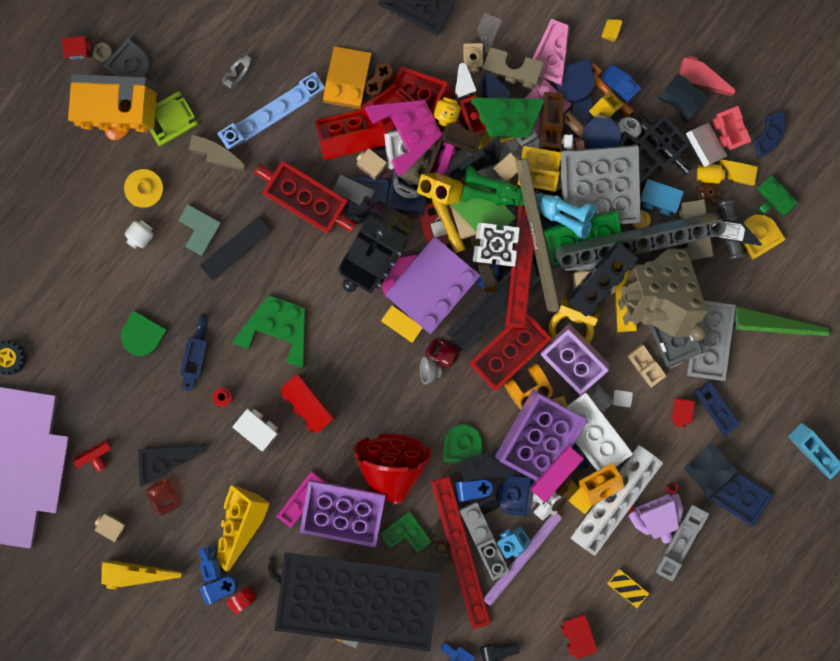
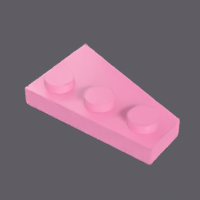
M551 19L532 59L544 62L547 66L544 79L562 86L570 27Z

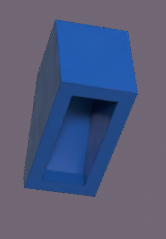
M615 65L609 67L600 76L626 104L641 90L639 85L628 74Z

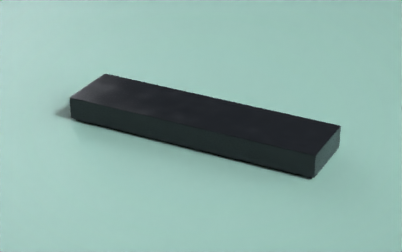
M258 216L200 265L211 280H214L271 231Z

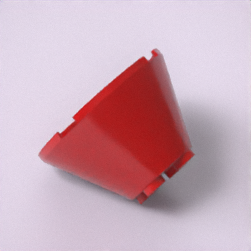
M379 434L378 438L370 440L369 437H365L354 446L355 458L369 490L386 494L385 501H391L393 504H401L409 496L432 457L430 447H424L422 441L398 434Z

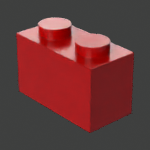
M584 613L562 620L563 626H560L563 636L568 637L570 644H567L570 656L574 655L575 659L598 652Z

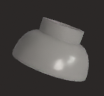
M423 357L420 363L421 381L423 384H430L436 378L441 377L442 368L439 363L428 357Z

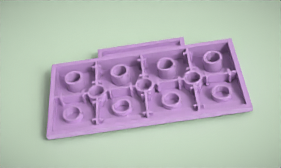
M0 387V544L33 548L39 511L57 513L69 437L52 434L58 396Z

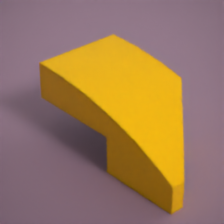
M720 160L719 163L725 168L729 180L755 186L757 166Z

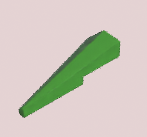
M735 307L733 323H736V330L829 336V328Z

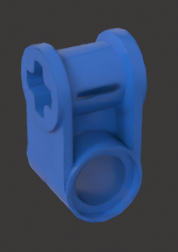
M488 479L455 482L458 502L487 497L491 494L493 488L492 483ZM482 483H485L486 486L490 487L487 489L486 493H483V491L479 490L478 488L481 487Z
M227 575L200 586L199 590L206 605H209L233 593L238 583L235 577ZM226 581L227 583H232L230 589L228 587H224Z

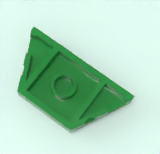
M472 98L471 103L477 108L480 114L479 118L486 126V131L490 138H528L542 108L544 99Z

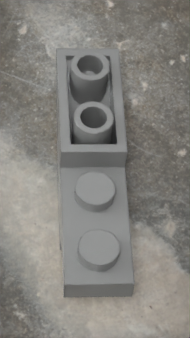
M477 501L459 509L492 581L510 573Z

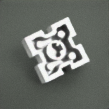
M478 223L476 239L481 240L480 246H475L473 262L492 264V259H496L497 265L515 266L517 251H513L512 246L513 243H518L520 228L500 226V230H496L497 225Z

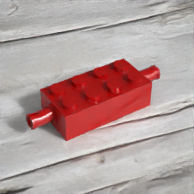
M281 161L274 172L261 165V163L257 165L261 171L255 169L253 174L268 182L262 192L265 197L327 235L330 234L336 225L350 233L354 231L358 223L343 215V211L348 205L346 199L284 161Z

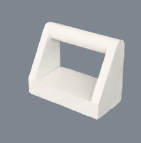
M461 63L458 69L455 91L457 101L476 95V88L465 63Z

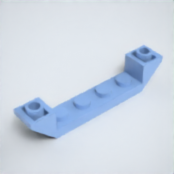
M313 72L299 81L298 86L236 125L232 123L217 134L227 149L245 143L310 102L325 87L316 73Z

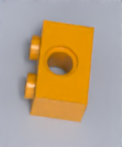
M613 463L579 481L581 493L590 506L624 488L622 476Z

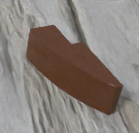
M544 92V103L540 120L539 149L559 152L561 149V131L563 129V94Z

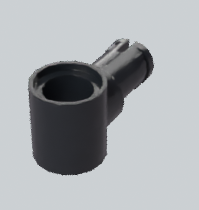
M517 642L504 646L489 644L480 647L483 661H501L503 658L520 653Z

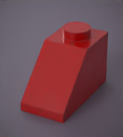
M477 95L458 101L461 107L459 120L465 130L478 135L486 133V126L481 122L477 108L471 103L472 98H478Z

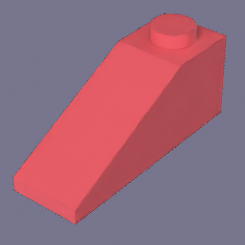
M693 56L683 58L679 74L686 77L693 86L728 96L735 94L733 87L706 64L698 61V58Z

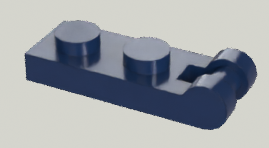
M710 381L706 382L701 389L693 391L723 436L740 426ZM710 393L712 397L706 400L704 395Z

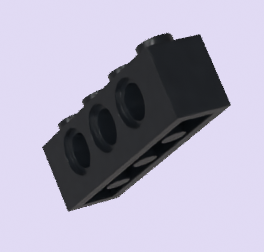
M617 240L567 297L568 302L585 317L589 313L593 314L598 308L597 304L610 295L614 285H619L624 279L623 275L636 266L637 255L620 240ZM614 262H622L619 268H612ZM608 276L609 279L606 283H600V277ZM593 290L596 292L593 297H586L588 291Z

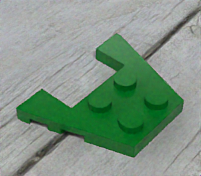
M268 295L232 343L249 349L255 331L265 333L292 343L286 363L303 368L305 308Z

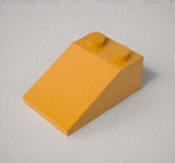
M334 46L323 96L324 103L360 109L363 103L372 53Z

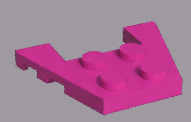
M425 100L371 105L365 108L372 124L390 116L408 151L391 160L398 176H401L441 137L442 133Z

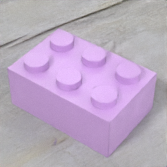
M570 323L541 350L540 355L580 395L609 371L610 364Z

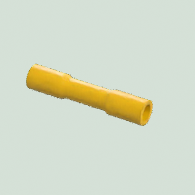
M432 200L435 210L448 234V239L454 253L464 250V244L455 229L446 204Z

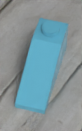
M800 423L788 436L798 449L830 480L840 471V461L813 430Z

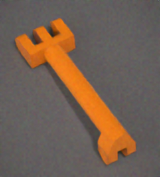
M592 63L591 65L592 69L594 70L593 73L595 77V84L605 94L612 91L615 94V96L624 104L620 108L623 111L622 116L624 118L633 115L635 113V110L631 106H628L599 77V75L602 73V70L596 64Z

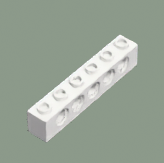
M638 445L633 455L630 456L619 471L623 479L624 488L596 503L581 525L576 529L571 539L595 556L663 462Z

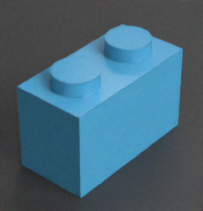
M647 179L640 195L641 207L648 210L658 209L660 214L670 217L671 214L675 215L677 213L684 191Z

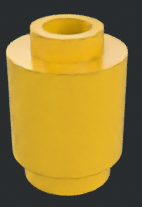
M711 164L706 167L698 165L697 180L720 184L721 180L724 181L725 169H722V165Z

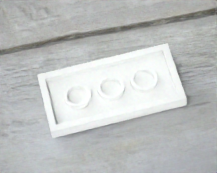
M586 392L566 406L569 410L587 419L575 443L597 471L611 463L616 467L633 455V452Z

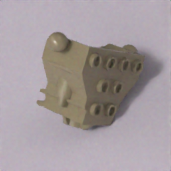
M667 249L654 261H648L645 265H636L631 270L621 290L622 298L618 301L620 310L624 306L627 308V313L623 316L625 325L630 321L634 325L642 322L645 325H653L673 337H688L691 335L696 341H701L706 337V329L700 323L707 313V308L687 249Z

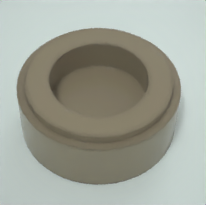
M102 42L94 47L93 55L96 60L104 63L113 55V50L107 43Z

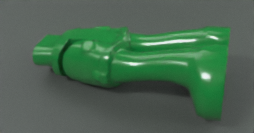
M467 167L464 183L482 185L496 190L494 193L464 184L461 202H468L471 198H479L494 202L499 206L502 204L525 206L520 186L518 188L504 179L496 180L482 176L477 173L474 167Z

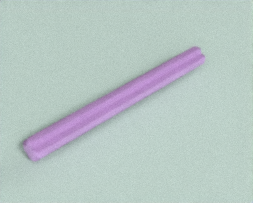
M558 513L548 518L530 540L531 543L524 552L508 567L510 573L500 577L486 594L484 601L488 605H492L561 521L562 517Z

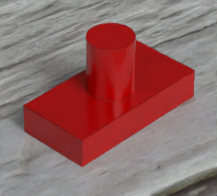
M106 439L74 457L73 463L78 469L88 462H91L96 472L106 468L101 455L111 450L110 442Z

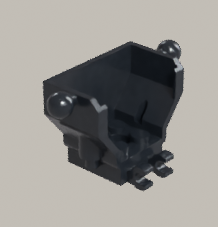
M365 196L352 217L354 222H363L364 225L339 265L338 271L342 277L346 278L343 281L345 291L354 292L359 286L372 294L375 288L380 289L391 268L394 267L404 251L405 242H408L413 234L410 230L415 221L382 201L378 200L376 203L370 197Z

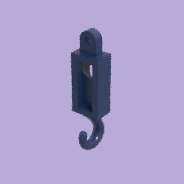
M205 313L200 315L195 338L188 337L180 372V375L184 376L182 387L186 391L192 390L195 380L201 377L208 341L203 340L207 324V315ZM189 362L197 364L196 372H188L187 365Z

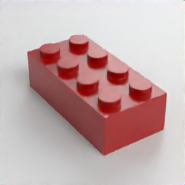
M526 313L525 329L507 327L469 365L496 392L552 338Z

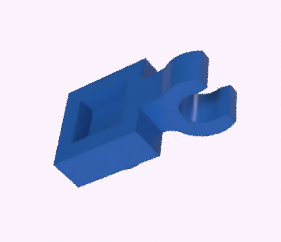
M209 546L207 549H199V554L203 560L199 564L204 582L221 578L218 560L213 559L215 547Z
M444 642L440 648L441 651L451 657L449 661H473L475 659V656L460 646L455 650Z

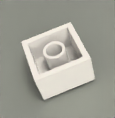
M247 409L234 424L233 428L264 452L280 434L276 431L278 427L271 421L266 423L262 419L263 415L256 409Z

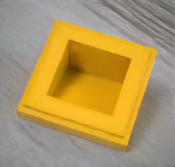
M607 20L602 38L613 42L616 41L623 23L622 20Z

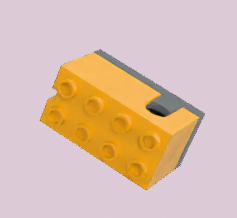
M72 74L68 121L75 123L74 126L85 130H93V127L105 131L116 128L118 131L128 132L129 128L136 129L137 132H147L148 129L154 130L157 83L146 77Z

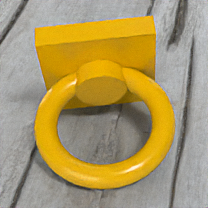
M564 294L559 312L549 322V336L553 339L557 335V323L562 318L568 316L574 322L585 323L587 330L585 339L591 343L600 308L598 307L593 314L589 313L585 317L568 302V295Z

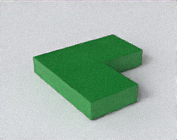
M410 511L379 533L390 549L405 538L416 553L432 543V540Z

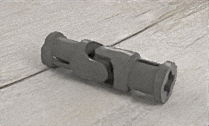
M735 200L718 203V207L721 208L722 219L739 222L733 205ZM725 240L729 246L730 260L746 257V253L743 252L742 243Z

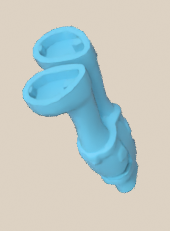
M535 193L538 210L541 215L551 221L564 224L572 229L580 238L585 239L589 235L592 224L588 221L594 216L596 205L586 203L582 207H576L565 202L559 196ZM562 211H563V212H566V213H568V214H570V215L576 217V218L579 219L580 221L575 220V219H572V218H570V217H568V216L562 214L561 212H562Z

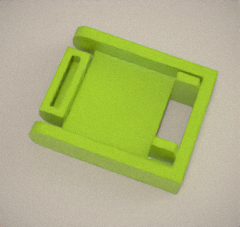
M180 91L156 104L155 117L164 132L157 135L155 130H149L159 147L199 125L197 120L190 124V121L195 119V116L184 97L178 101L176 100L182 95Z

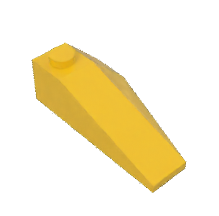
M235 485L230 486L224 503V509L227 510L225 520H222L221 527H224L223 537L219 539L216 556L219 566L225 571L231 569L263 522L270 504L260 495Z
M106 560L102 562L101 584H105L108 589L117 590L118 587L181 578L184 572Z

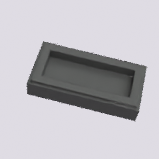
M342 175L339 176L333 189L334 193L358 205L361 204L365 196L372 199L375 193L374 190Z

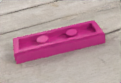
M568 445L532 485L530 490L546 502L580 464L583 458Z
M313 471L309 473L276 516L290 528L293 527L303 514L308 481L314 480L327 483Z

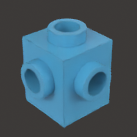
M521 526L514 530L509 528L500 534V539L496 542L505 558L514 556V558L518 557L531 543Z

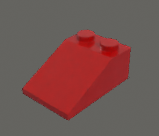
M402 66L393 84L398 85L399 89L402 88L415 101L425 100L433 117L438 100H443L444 97L453 99L456 91L448 82Z

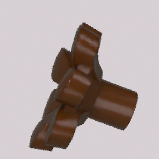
M703 182L704 186H697L696 190L700 192V194L696 195L697 200H706L707 206L710 201L712 204L717 203L716 197L721 196V191L716 190L718 184L713 183L710 185V183Z

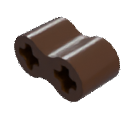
M388 63L379 64L375 69L374 77L366 82L365 90L372 99L383 92L395 80V72Z

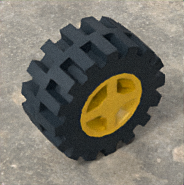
M13 341L0 342V374L13 375L20 372L25 366L26 353L20 344Z

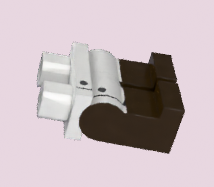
M567 477L546 502L533 493L531 509L537 502L540 504L533 513L542 521L549 514L555 516L557 510L577 492L579 487Z

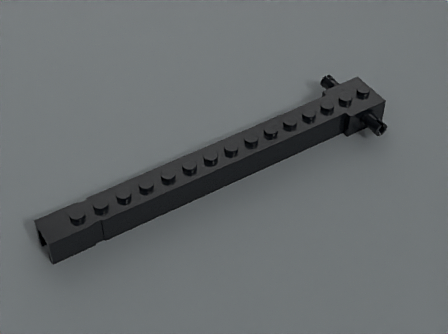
M641 112L634 118L640 123L644 132L643 136L638 140L640 184L656 168L662 172L670 163H674L684 175L693 168L682 156V151L691 144L690 140L665 115L656 124H651ZM534 249L529 290L541 280ZM511 271L498 282L497 291L487 293L473 309L471 308L446 332L464 352L507 312Z

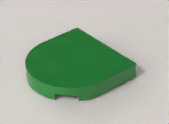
M133 311L122 329L121 342L129 353L136 356H145L157 348L167 330Z
M461 424L452 427L447 432L444 439L443 462L458 463L482 454V438L474 427Z

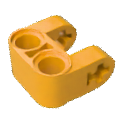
M538 364L528 368L531 377L537 384L528 392L523 394L513 379L504 383L507 392L520 410L524 406L522 404L523 398L529 397L533 389L538 392L540 387H544L547 389V397L550 398L552 396L553 389Z

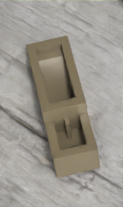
M192 135L189 146L190 152L207 155L206 162L209 164L246 170V166L224 147L208 139Z

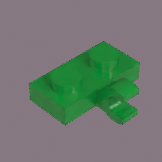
M772 175L756 189L767 200L757 209L762 215L773 206L782 216H785L798 203Z

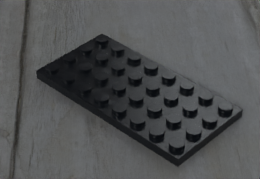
M285 552L274 631L430 652L440 573Z

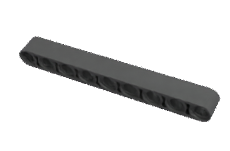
M708 213L562 245L557 248L555 256L563 268L571 269L598 263L617 240H620L622 243L625 242L624 245L635 254L722 235L726 230V224L718 214Z

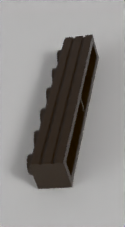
M476 235L469 237L473 252L475 246H480L481 239H476ZM476 262L485 293L497 291L498 281L497 278L494 279L495 271L494 268L491 269L492 264Z

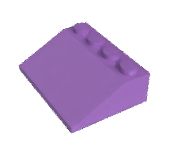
M434 236L385 295L431 334L480 277V274Z
M533 389L495 457L503 464L537 481L568 445L572 448L587 419Z
M309 480L300 533L376 547L386 494Z

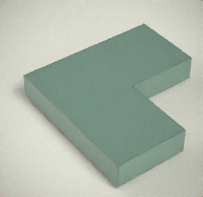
M188 204L178 220L194 230L185 247L203 256L221 223Z

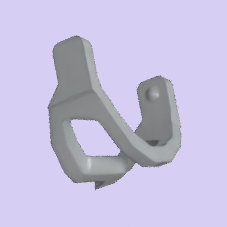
M247 55L238 59L230 67L231 73L227 72L222 79L223 84L230 89L236 87L248 71L252 59ZM241 62L245 68L233 83L227 78L237 76L235 67Z
M396 170L394 171L393 186L399 195L406 198H416L421 195L417 193V190L406 187L402 183L399 184V176ZM399 188H402L410 193H406Z

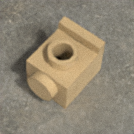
M483 43L463 44V60L470 73L479 72V69H483ZM472 54L477 56V59L474 61L470 59Z

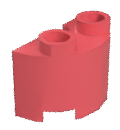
M739 106L716 115V118L712 119L716 130L719 129L721 134L719 141L722 147L727 146L729 150L751 142L748 131L743 124V117Z

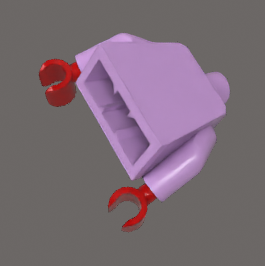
M673 483L674 491L669 489L668 484L666 485L667 495L636 507V511L633 510L634 505L628 510L629 518L636 529L645 535L651 534L654 539L661 537L663 543H669L673 540L671 532L678 530V522L681 521L684 510L680 496L676 493L678 490L676 483Z

